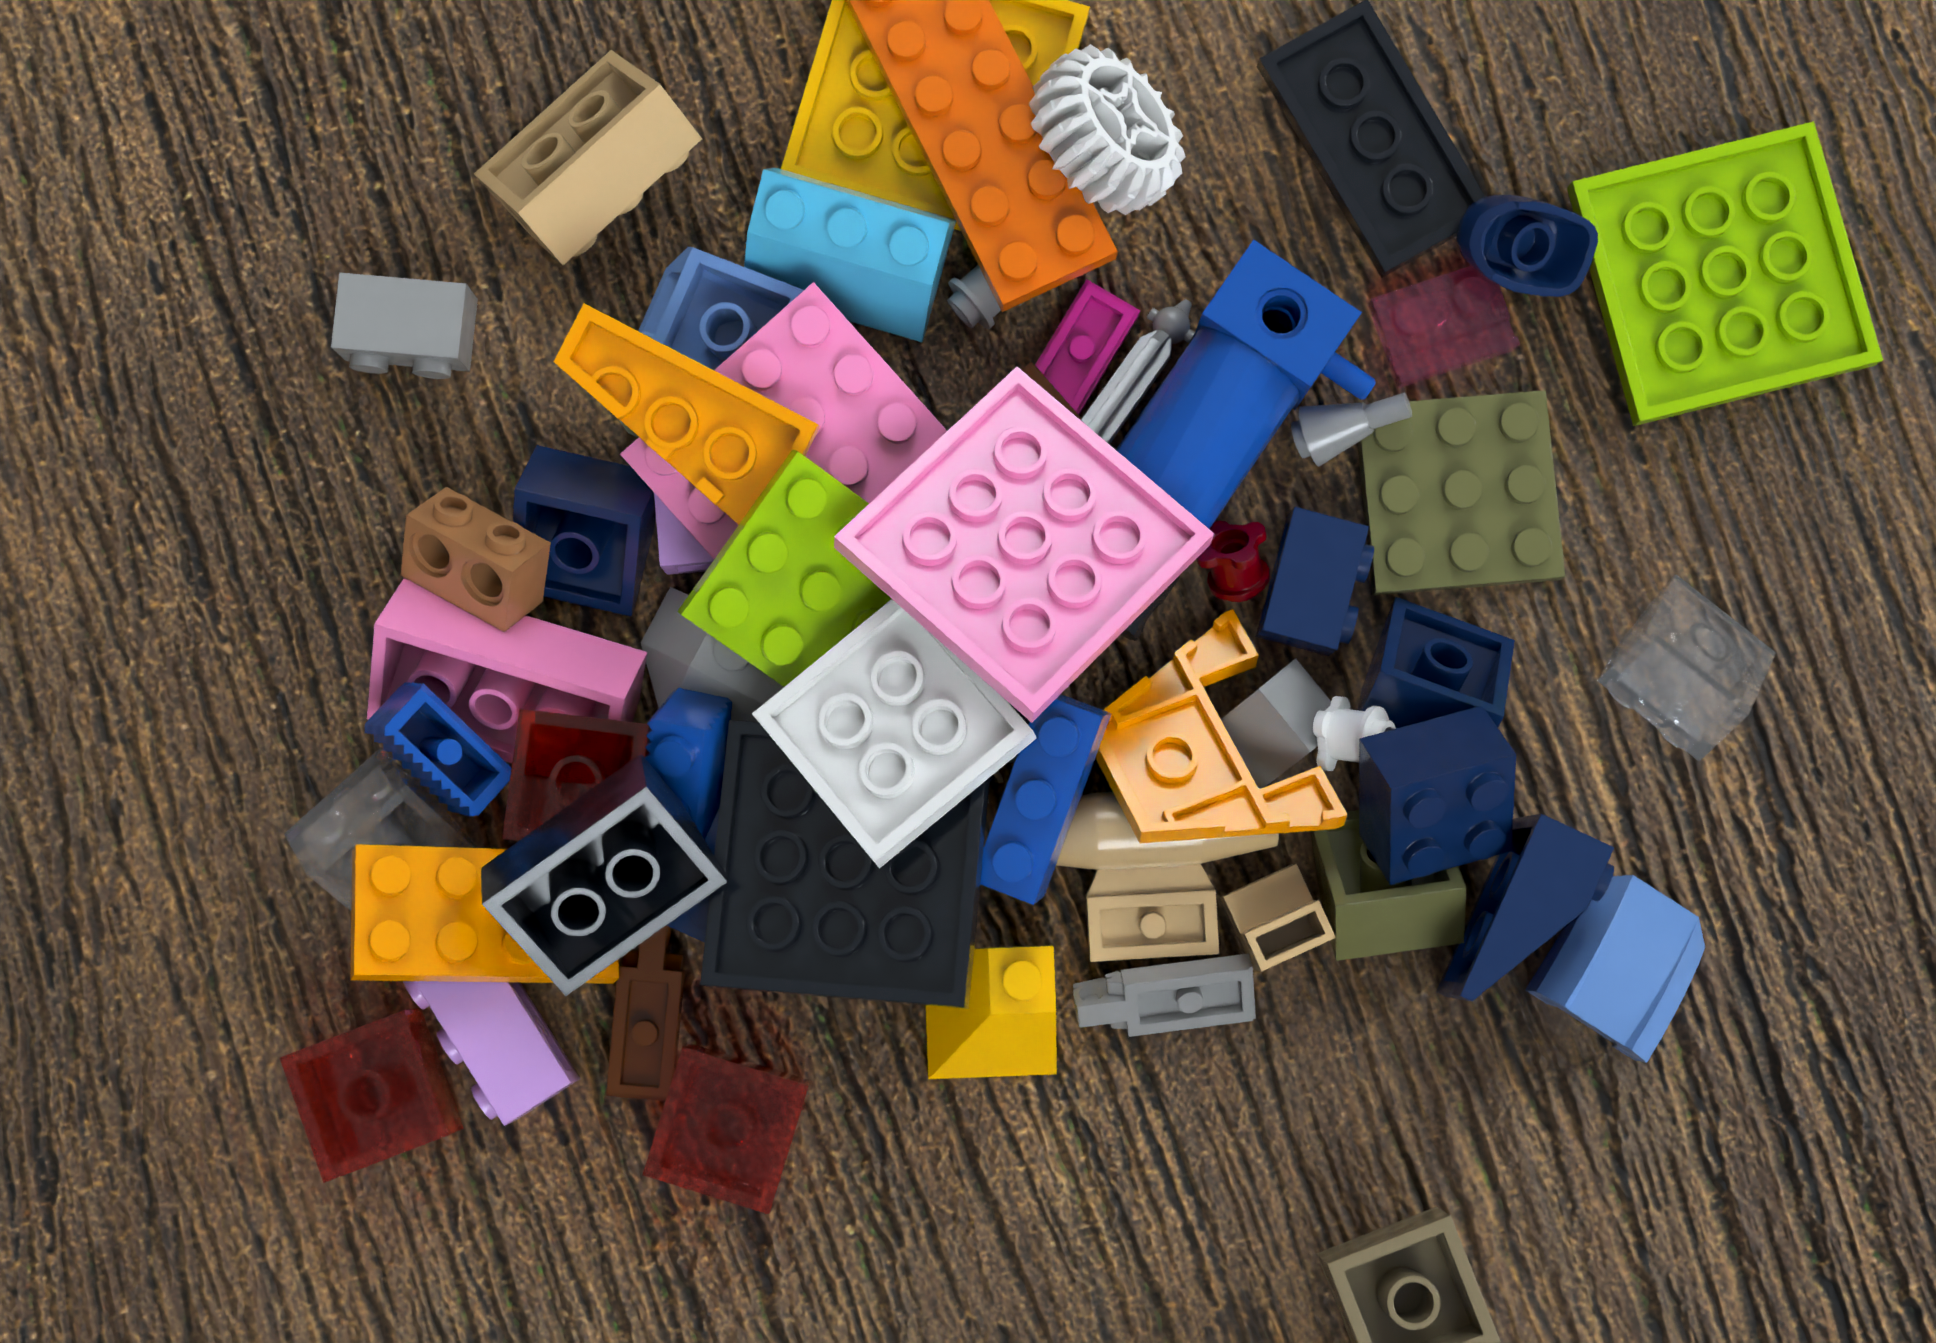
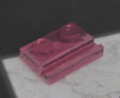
M1472 266L1374 297L1368 303L1387 360L1391 362L1396 377L1397 389L1513 351L1520 345L1518 336H1514L1509 322L1511 317L1500 286L1482 275Z

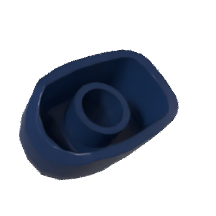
M1493 195L1483 197L1468 206L1459 222L1456 242L1462 257L1474 269L1503 288L1530 295L1561 297L1574 292L1583 283L1598 244V233L1595 226L1589 220L1556 205L1523 196Z

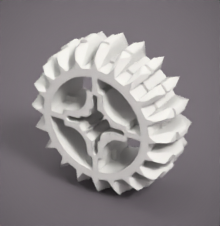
M1090 44L1082 50L1075 48L1068 55L1063 54L1049 66L1050 68L1040 76V80L1033 86L1035 96L1029 102V106L1036 115L1031 122V126L1043 138L1039 148L1050 154L1054 161L1052 169L1060 170L1065 175L1068 188L1077 187L1080 189L1084 200L1088 204L1098 201L1101 208L1107 213L1117 210L1124 215L1134 210H1141L1147 204L1149 206L1153 205L1166 195V190L1173 186L1175 180L1182 174L1180 162L1186 157L1183 148L1178 144L1183 137L1182 132L1173 125L1171 120L1175 115L1174 111L1165 107L1160 99L1162 92L1155 91L1150 86L1146 73L1139 75L1133 69L1132 63L1128 58L1119 61L1115 53L1109 48L1100 51Z

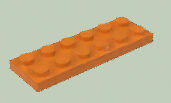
M845 0L1002 312L1116 260L1118 251L1094 204H1088L1084 200L1082 191L1077 187L1068 188L1065 175L1060 170L1052 169L1054 161L1050 154L1039 148L1043 138L1031 126V122L1036 115L1029 106V102L1035 96L1033 85L989 0Z

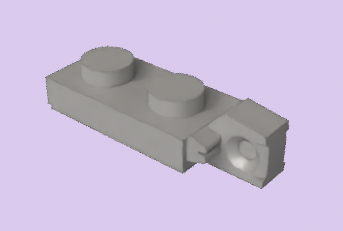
M1249 953L1123 969L1121 972L1115 971L1106 974V978L1102 977L1073 984L1074 1006L1079 1028L1110 1024L1111 1028L1127 1029L1128 1036L1132 1037L1248 1022L1256 1019L1253 966Z

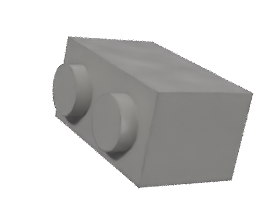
M339 272L331 348L345 361H350L349 368L360 372L383 374L388 372V365L413 367V374L433 379H449L451 377V370L470 372L478 298L466 283Z

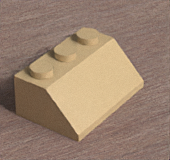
M610 50L478 169L474 175L539 245L559 263L564 265L572 257L586 252L595 243L597 234L618 215L625 214L635 208L641 201L643 192L664 173L671 172L680 167L687 159L689 151L702 138L657 81Z

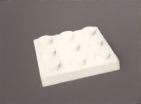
M892 599L752 713L879 869L1037 739L1034 731L1007 700Z

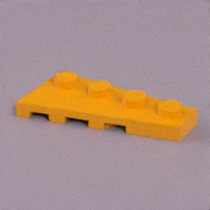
M583 303L554 360L556 365L616 418L622 421L738 525L790 452L796 450L806 456L820 429L817 423Z

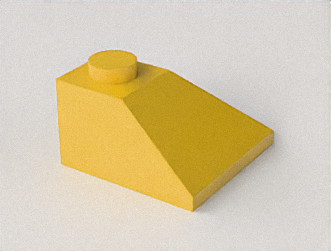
M1054 946L974 948L969 1009L926 1005L928 1079L1057 1074Z

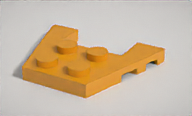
M1233 609L1224 612L1215 619L1213 627L1195 642L1191 639L1174 652L1173 659L1150 678L1147 676L1143 677L1104 709V711L1112 714L1098 749L1096 760L1139 844L1331 830L1342 827L1345 824L1348 814L1321 766L1264 788H1258L1204 689L1205 686L1253 669L1257 664L1259 655Z

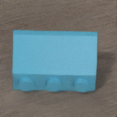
M779 168L763 169L747 231L744 267L803 290L814 282L848 321L923 342L956 220Z

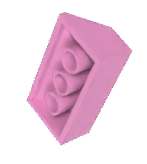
M403 578L374 624L367 719L369 720L405 682H413L414 684L424 683L504 761L593 788L618 769L640 699L647 652L530 616H524L507 631L503 632L412 581Z

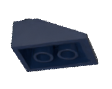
M1543 814L1514 818L1511 851L1496 856L1466 923L1464 943L1457 944L1436 992L1448 998L1466 1001L1475 1000L1585 911L1591 899L1596 902L1600 901L1607 891L1614 874V866L1608 864V861L1615 847Z

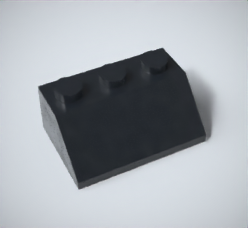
M642 754L635 757L481 868L482 905L565 996L728 882L726 874L681 800Z

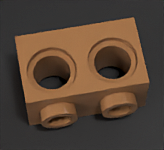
M445 487L406 515L401 576L505 632L543 602L551 542L479 505L468 497Z

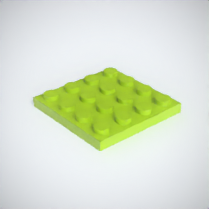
M1814 121L1575 180L1567 187L1573 212L1589 220L1595 226L1598 233V244L1589 270L1633 426L1872 367L1883 361Z

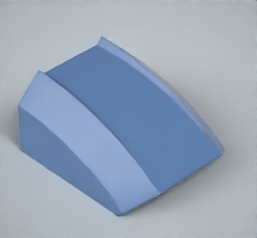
M687 247L665 269L638 331L715 370L804 290L694 247Z
M1634 875L1613 876L1601 900L1596 902L1591 899L1588 908L1563 928L1525 990L1544 1003L1558 1007L1613 1043L1612 1047L1631 1059L1647 1063L1674 1017L1704 952L1705 943L1699 917Z

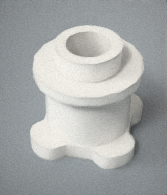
M1334 696L1330 706L1325 711L1319 710L1316 713L1313 722V733L1317 737L1318 746L1317 766H1321L1324 771H1333L1338 760L1359 763L1360 738L1396 729L1395 724L1389 720L1385 709L1380 706H1371L1366 711L1350 710L1348 698Z

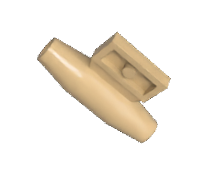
M1096 792L1082 795L1056 866L1096 870L1087 894H1085L1090 962L1219 954L1216 890L1201 864L1278 846L1279 833L1139 844L1113 792Z

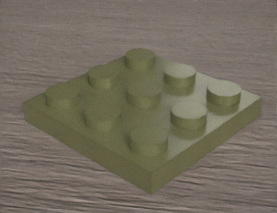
M1546 390L1409 401L1412 417L1376 428L1372 434L1357 443L1365 525L1369 526L1366 537L1367 545L1374 546V555L1370 567L1372 596L1556 581L1565 577Z

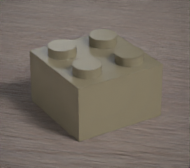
M1438 1207L1431 1208L1316 1253L1351 1343L1501 1342L1452 1217Z

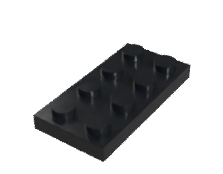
M1368 0L1360 2L1259 58L1258 70L1381 278L1457 236L1459 222L1468 206L1485 197Z

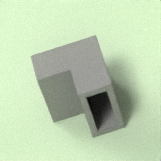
M1296 658L1221 719L1257 787L1260 789L1266 787L1317 747V737L1313 733L1314 718L1319 710L1325 711L1331 704V700Z

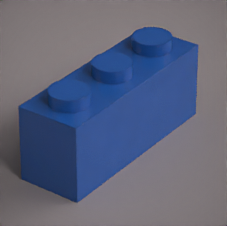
M1060 694L1032 723L1029 722V726L1034 731L1037 739L1017 755L984 845L981 885L1032 905L1045 896L1112 713Z

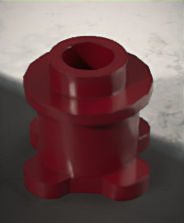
M1216 521L1210 527V530L1214 533L1212 542L1196 559L1197 563L1202 568L1210 569L1207 585L1214 596L1231 602L1250 600L1264 590L1270 581L1269 567L1265 561L1260 559L1258 545L1267 538L1265 527L1259 522L1232 525L1226 521Z

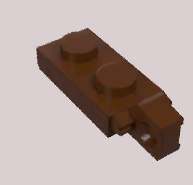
M669 926L663 927L639 944V951L631 950L625 954L623 964L619 966L606 1096L670 1102L674 1099L685 970H682L683 954L669 953L671 927Z

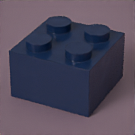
M1482 705L1359 739V835L1389 885L1424 877L1435 872L1488 859L1511 851L1516 753Z

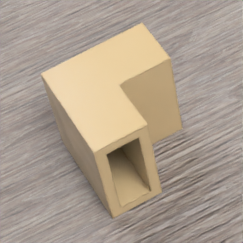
M1291 864L1220 896L1245 954L1249 953L1253 970L1262 972L1336 938L1320 901L1313 900L1297 864Z

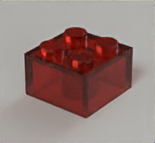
M421 1008L403 1010L280 1057L323 1183L464 1129Z
M692 1043L683 1046L642 1175L770 1214L776 1204L813 1081Z

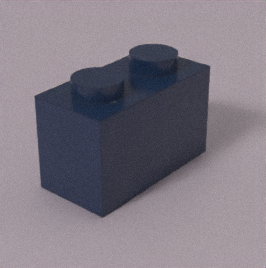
M1294 507L1286 517L1255 637L1330 656L1338 650L1339 642L1349 644L1359 611L1358 607L1349 605L1355 581L1365 583L1374 555V546L1365 544L1369 526Z

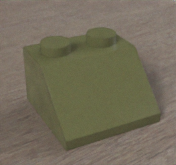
M1359 810L1347 812L1348 815L1342 827L1331 830L1310 831L1321 906L1336 936L1335 939L1330 940L1336 961L1464 943L1466 886L1459 866L1389 885L1359 835Z

